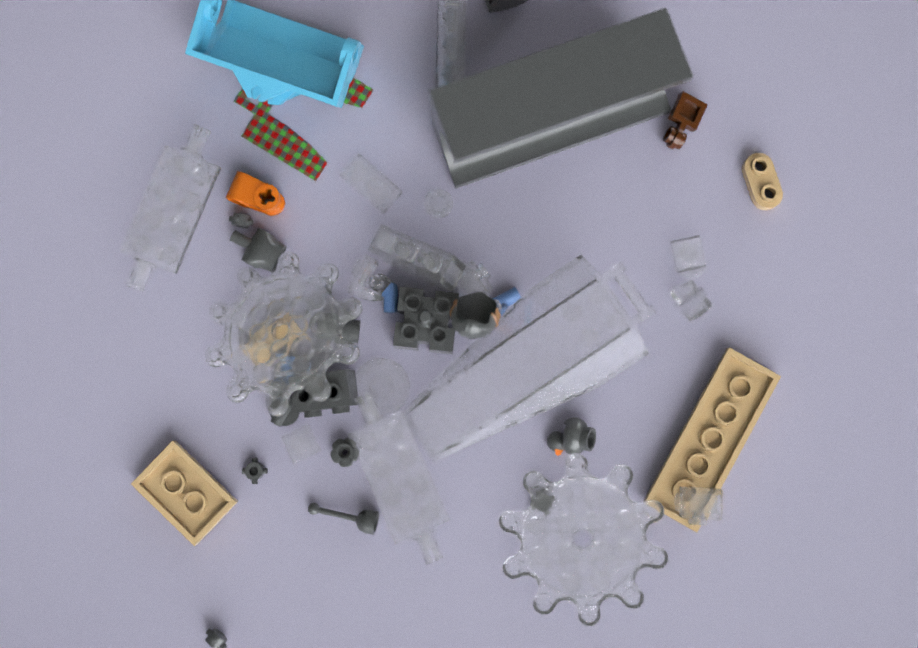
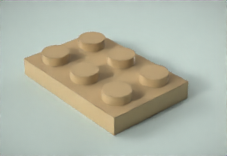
M172 440L131 483L193 546L198 545L238 503V500L176 440Z

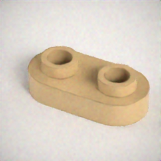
M763 153L750 155L742 165V174L751 200L758 209L771 210L783 198V191L773 162L769 156ZM755 163H761L763 171H758L755 168ZM770 190L773 194L772 198H767L764 191Z

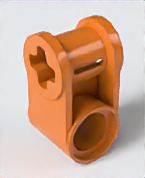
M241 171L236 172L225 197L239 206L251 208L269 216H276L285 208V199L276 187ZM272 197L275 198L273 202L268 201L267 203H265V199H266V198H267V199H271Z

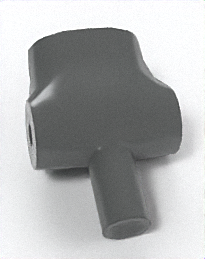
M258 228L252 238L236 230L230 237V241L245 248L241 259L243 262L254 268L265 269L271 273L278 267L287 248L286 245L275 239L272 234Z

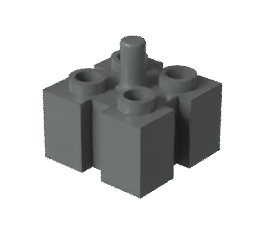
M400 287L397 311L399 314H404L403 323L396 322L393 346L398 349L418 351L419 344L429 345V352L453 355L455 329L449 328V319L451 320L449 312L454 300L459 298V293L435 291V298L425 297L424 289Z

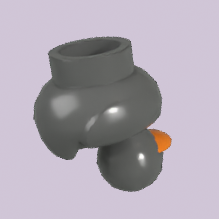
M573 417L565 420L564 433L554 431L547 437L548 447L555 451L557 456L561 455L563 449L567 454L576 456L583 451L593 450L596 442L595 428L588 427L582 419Z

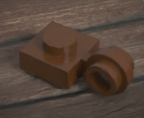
M684 91L679 93L668 117L677 126L669 127L663 137V142L666 143L668 148L680 149L687 139V134L684 133V130L687 129L690 132L697 130L708 104Z

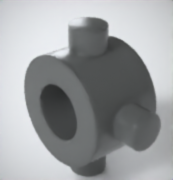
M234 213L233 216L229 217V221L234 226L248 229L249 225H253V220L248 215Z
M252 458V463H249L246 468H242V474H245L248 479L252 480V484H258V479L268 473V468H264L258 462V458Z
M208 629L206 631L208 636L205 640L212 648H227L225 644L227 638L217 629Z

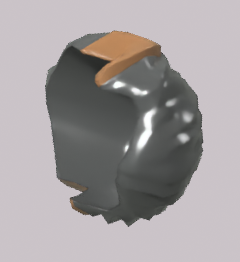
M473 292L454 300L449 312L452 327L461 336L473 340L484 338L486 335L491 334L495 327H498L501 316L496 301L488 297L484 292Z

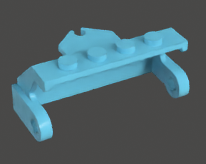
M200 0L185 54L232 70L248 98H258L260 102L268 100V104L282 105L285 101L302 94L339 108L343 107L349 85L356 74L364 49V45L359 40L350 37L344 39L235 0H227L222 20L216 25L222 0Z

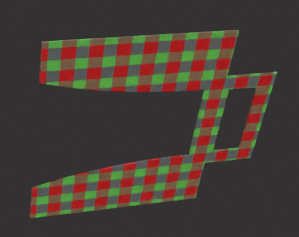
M353 78L344 103L363 108L373 89ZM242 88L234 102L255 115L241 137L316 181L327 165V162L303 138L268 114L273 106L268 104V100L266 102H259L256 106L246 100L247 95Z

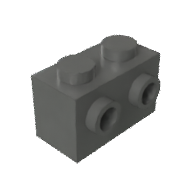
M344 369L289 377L293 413H304V418L322 416L321 410L332 409V414L350 412V406L359 405L355 370Z

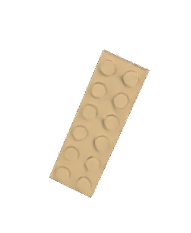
M730 347L726 348L643 503L694 532H698L781 376Z

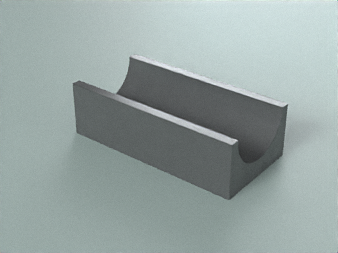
M663 8L429 90L432 125L456 189L669 114L671 107L665 89L691 81L693 74L668 10Z

